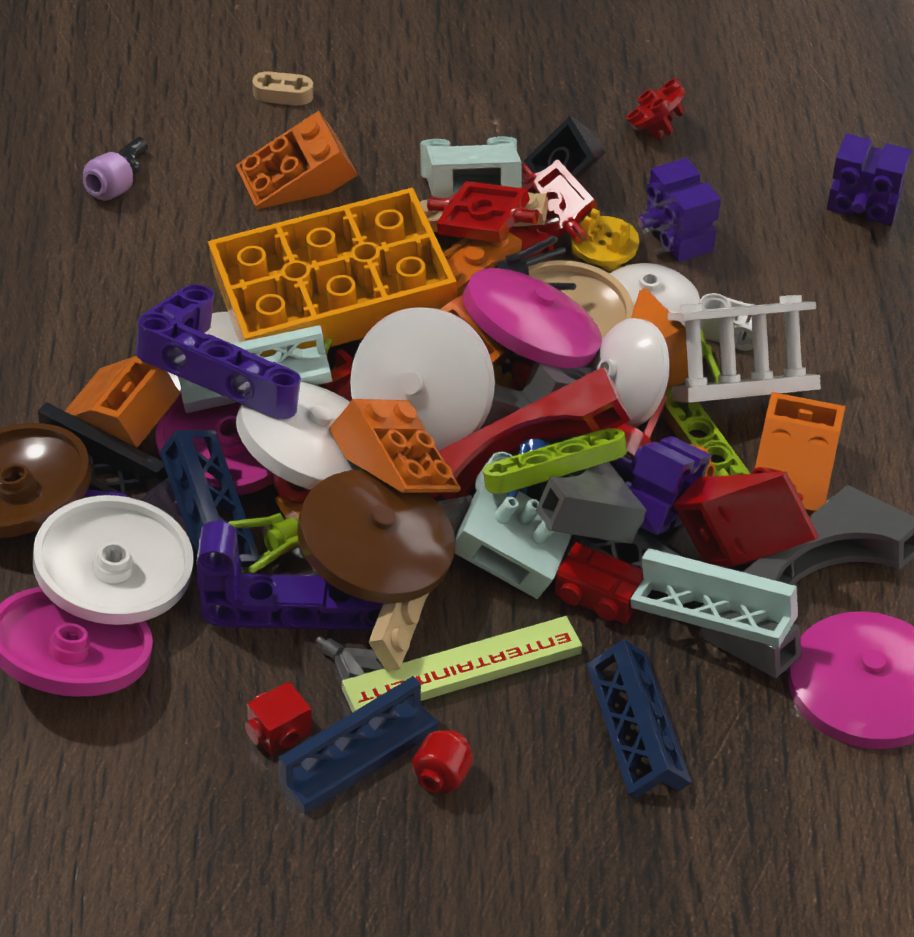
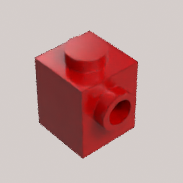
M289 681L269 692L257 695L252 701L247 703L248 722L245 723L247 734L254 744L258 745L260 743L270 756L283 749L294 747L301 739L312 734V709Z

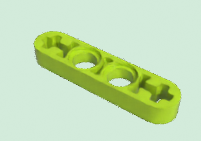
M672 393L668 395L665 401L664 419L677 438L688 444L706 448L709 454L720 455L725 459L724 462L714 463V476H728V473L729 475L750 474L699 402L673 401ZM692 430H701L705 432L707 436L704 438H696L691 436L689 432Z
M616 428L602 429L490 463L483 469L485 488L490 493H507L547 481L550 476L560 477L619 459L627 453L625 433L623 430Z

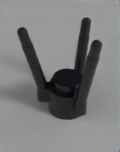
M552 236L518 253L505 256V260L495 262V268L529 275L528 266L562 255L566 252V249L561 247L524 259L556 243L558 238ZM547 283L560 291L576 289L575 283Z

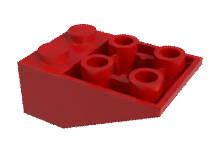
M787 472L698 477L673 504L703 562L720 567L741 565L814 541L819 537Z

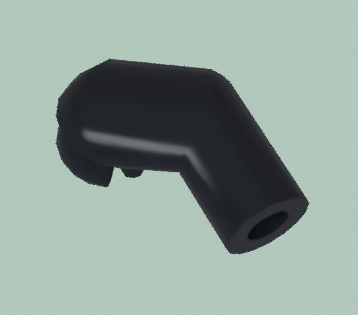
M137 137L118 152L130 164L133 175L142 168V164L136 159L148 150V145L143 138Z

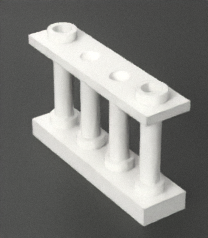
M802 295L779 296L780 303L706 310H703V303L680 305L681 312L667 313L668 320L685 321L688 378H685V385L672 386L673 401L691 403L769 395L772 392L789 393L821 389L820 375L806 374V368L802 367L799 311L816 309V302L802 301ZM784 312L787 368L784 369V375L773 376V371H769L766 313ZM751 315L755 371L751 372V379H740V374H736L733 316ZM718 318L722 375H718V382L707 383V377H703L700 319Z

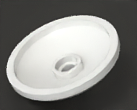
M639 263L624 266L610 273L628 291L632 299L633 308L639 290L646 288L671 313L681 312L680 305L700 303V297L695 286L686 277L671 268L658 264Z
M630 318L616 324L602 339L601 347L592 362L591 369L605 368L616 385L631 421L627 425L635 428L645 423L654 414L664 396L669 377V353L662 333L653 323L643 319Z

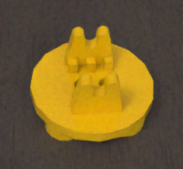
M594 208L591 211L590 217L586 216L579 223L581 228L588 234L586 240L584 241L578 234L582 243L577 244L571 237V253L574 257L583 259L587 263L601 266L606 271L619 269L621 264L635 257L639 249V235L632 225L619 218L600 216V211Z

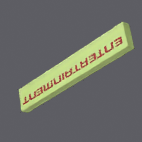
M567 616L404 662L401 668L397 670L386 671L383 668L342 680V691L353 713L414 676L421 683V701L579 655L582 651V644Z

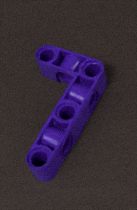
M198 284L187 285L138 318L135 355L140 360L270 417L286 419L295 416L297 413L301 376L296 371L249 353L247 350L215 336L205 334L211 328L214 292L209 287Z
M210 521L201 528L197 556V587L200 592L202 616L209 624L220 627L373 631L383 603L366 601L346 594L329 584L321 576L242 574L236 529L224 521Z

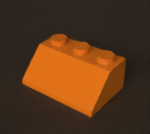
M508 232L501 243L463 238L446 250L444 255L457 281L458 297L463 295L474 273L483 269L495 268V262L505 260L507 255L520 252L522 240Z

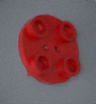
M677 78L670 79L662 88L655 92L653 89H648L637 98L639 105L625 119L633 130L646 128L658 140L663 136L662 130L666 135H671L673 128L669 121H672L675 114L679 117L683 115L684 109L680 101L683 99L686 91Z

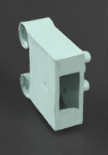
M505 136L492 137L487 139V145L450 146V141L445 139H427L420 143L421 176L427 178L431 195L434 197L449 198L460 190L465 181L522 188L521 159L517 153V139Z
M497 452L491 456L485 466L513 455L506 452ZM482 469L475 480L476 493L455 536L454 553L538 599L553 581L572 534L550 531L536 511L539 504L538 500L532 499L518 491L516 498L508 497L509 492L502 494L488 492L485 488Z

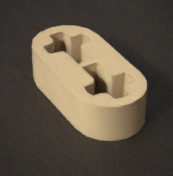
M268 71L260 72L252 79L253 96L262 102L298 106L308 104L313 99V81L304 75Z

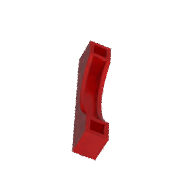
M601 367L439 450L445 463L451 468L453 476L461 489L458 492H430L428 494L447 514L461 507L471 490L475 487L476 477L493 454L506 452L514 455L520 451L521 443L528 439L547 441L560 437L582 436L602 429L617 428L631 421L616 385L605 368Z

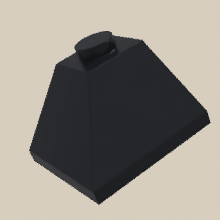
M569 116L524 160V163L536 174L548 168L556 160H559L574 178L578 180L606 151L592 130Z

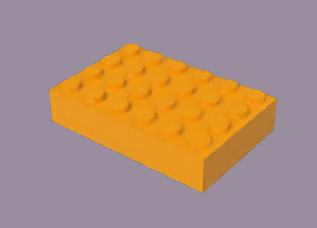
M413 187L208 241L213 273L239 342L320 325L324 342L326 338H331L332 344L330 347L364 338L372 327L394 312L418 307L441 309L451 300L458 297L457 281ZM315 340L303 342L296 348L306 349L315 347L316 342ZM274 349L266 350L260 356H273L277 351Z

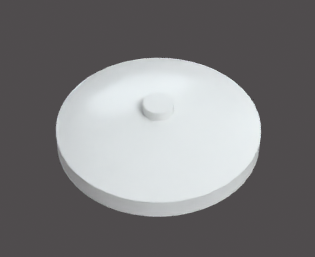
M418 307L394 312L370 329L355 354L351 369L350 385L352 399L409 400L410 404L416 409L417 415L426 431L434 439L435 446L439 451L481 429L492 406L495 380L489 352L480 336L468 323L444 310Z
M301 382L297 413L295 416L286 419L270 417L243 404L240 405L236 417V425L243 444L258 462L284 480L312 490L319 482L334 474L350 470H364L344 457L329 431L330 426L350 403L340 395L320 386Z
M106 495L88 497L71 502L51 514L42 524L35 538L33 570L39 586L57 606L76 617L88 621L121 625L152 619L172 608L185 594L191 580L193 550L187 534L166 512L138 499Z

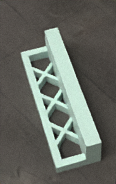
M320 325L234 344L247 350L249 353L296 371L301 376V382L313 385L332 382ZM312 340L316 342L315 347L306 349L296 348L303 342ZM274 349L277 351L273 356H260L266 350ZM178 377L186 413L236 403L234 400Z
M650 548L647 549L642 557L644 579L630 598L631 608L780 647L798 617L797 586ZM651 590L668 594L667 597L657 600L647 597ZM698 601L704 603L705 606L689 609L683 607L682 604ZM732 610L741 613L742 616L726 619L720 617L719 614ZM769 620L779 624L775 631L758 627L757 623Z

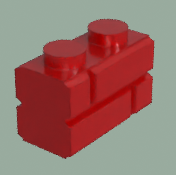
M576 542L568 553V557L564 559L558 568L555 595L560 596L569 605L576 606L579 604L591 609L605 620L611 621L615 619L627 624L635 610L631 608L630 598L644 579L643 569Z

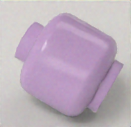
M104 153L90 160L84 166V187L88 193L98 200H111L125 193L132 185L133 171L131 166L119 153Z

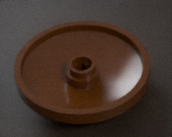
M24 423L0 428V538L16 537L35 532L40 529L45 520L55 511L84 497L92 479V465L85 445L74 433L62 427L44 423Z
M366 470L340 472L319 482L307 495L298 518L297 534L299 544L312 568L335 588L366 601L401 603L418 599L434 590L441 583L454 557L455 537L452 525L444 510L428 493H402Z

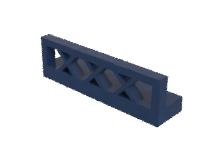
M175 430L159 452L197 561L202 526L210 521L227 522L218 515L217 505L230 512L233 521L246 519L216 431ZM194 443H206L211 457L207 459L196 451ZM206 472L219 480L222 488L220 492L207 483L204 475ZM235 528L238 544L242 546L245 553L239 555L241 557V566L250 567L260 559L250 528Z
M623 639L589 662L587 667L628 794L638 798L661 782L680 791L692 782L647 653ZM616 661L618 668L612 683L606 682L602 670ZM620 692L626 693L629 698L622 715L617 714L614 709ZM631 724L639 728V734L633 748L626 746L625 738ZM644 757L649 759L653 771L638 780L636 771L641 758Z
M414 676L410 677L278 757L280 788L304 815L423 742L429 733L438 731V721L421 705V683ZM303 761L299 766L293 769V766Z

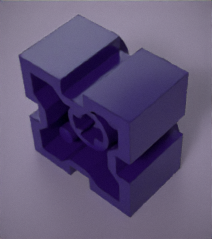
M846 133L835 160L832 177L834 181L830 188L827 210L853 216L854 212H866L867 220L892 226L901 203L905 185L904 179L908 170L912 149L885 143L884 148L880 149L871 146V139Z
M688 158L651 168L650 182L647 185L649 197L647 209L644 211V215L638 217L640 228L653 229L656 235L660 236L663 247L669 250L678 262L714 251L717 230L712 224L713 221L718 220L721 198L707 182L703 184L700 182V173Z
M670 436L661 439L660 443L652 442L643 445V447L636 451L632 460L624 456L617 460L615 469L634 478L632 483L628 481L626 485L647 510L641 528L658 535L668 531L670 526L675 528L683 524L673 504L698 477H704L712 456L711 454Z

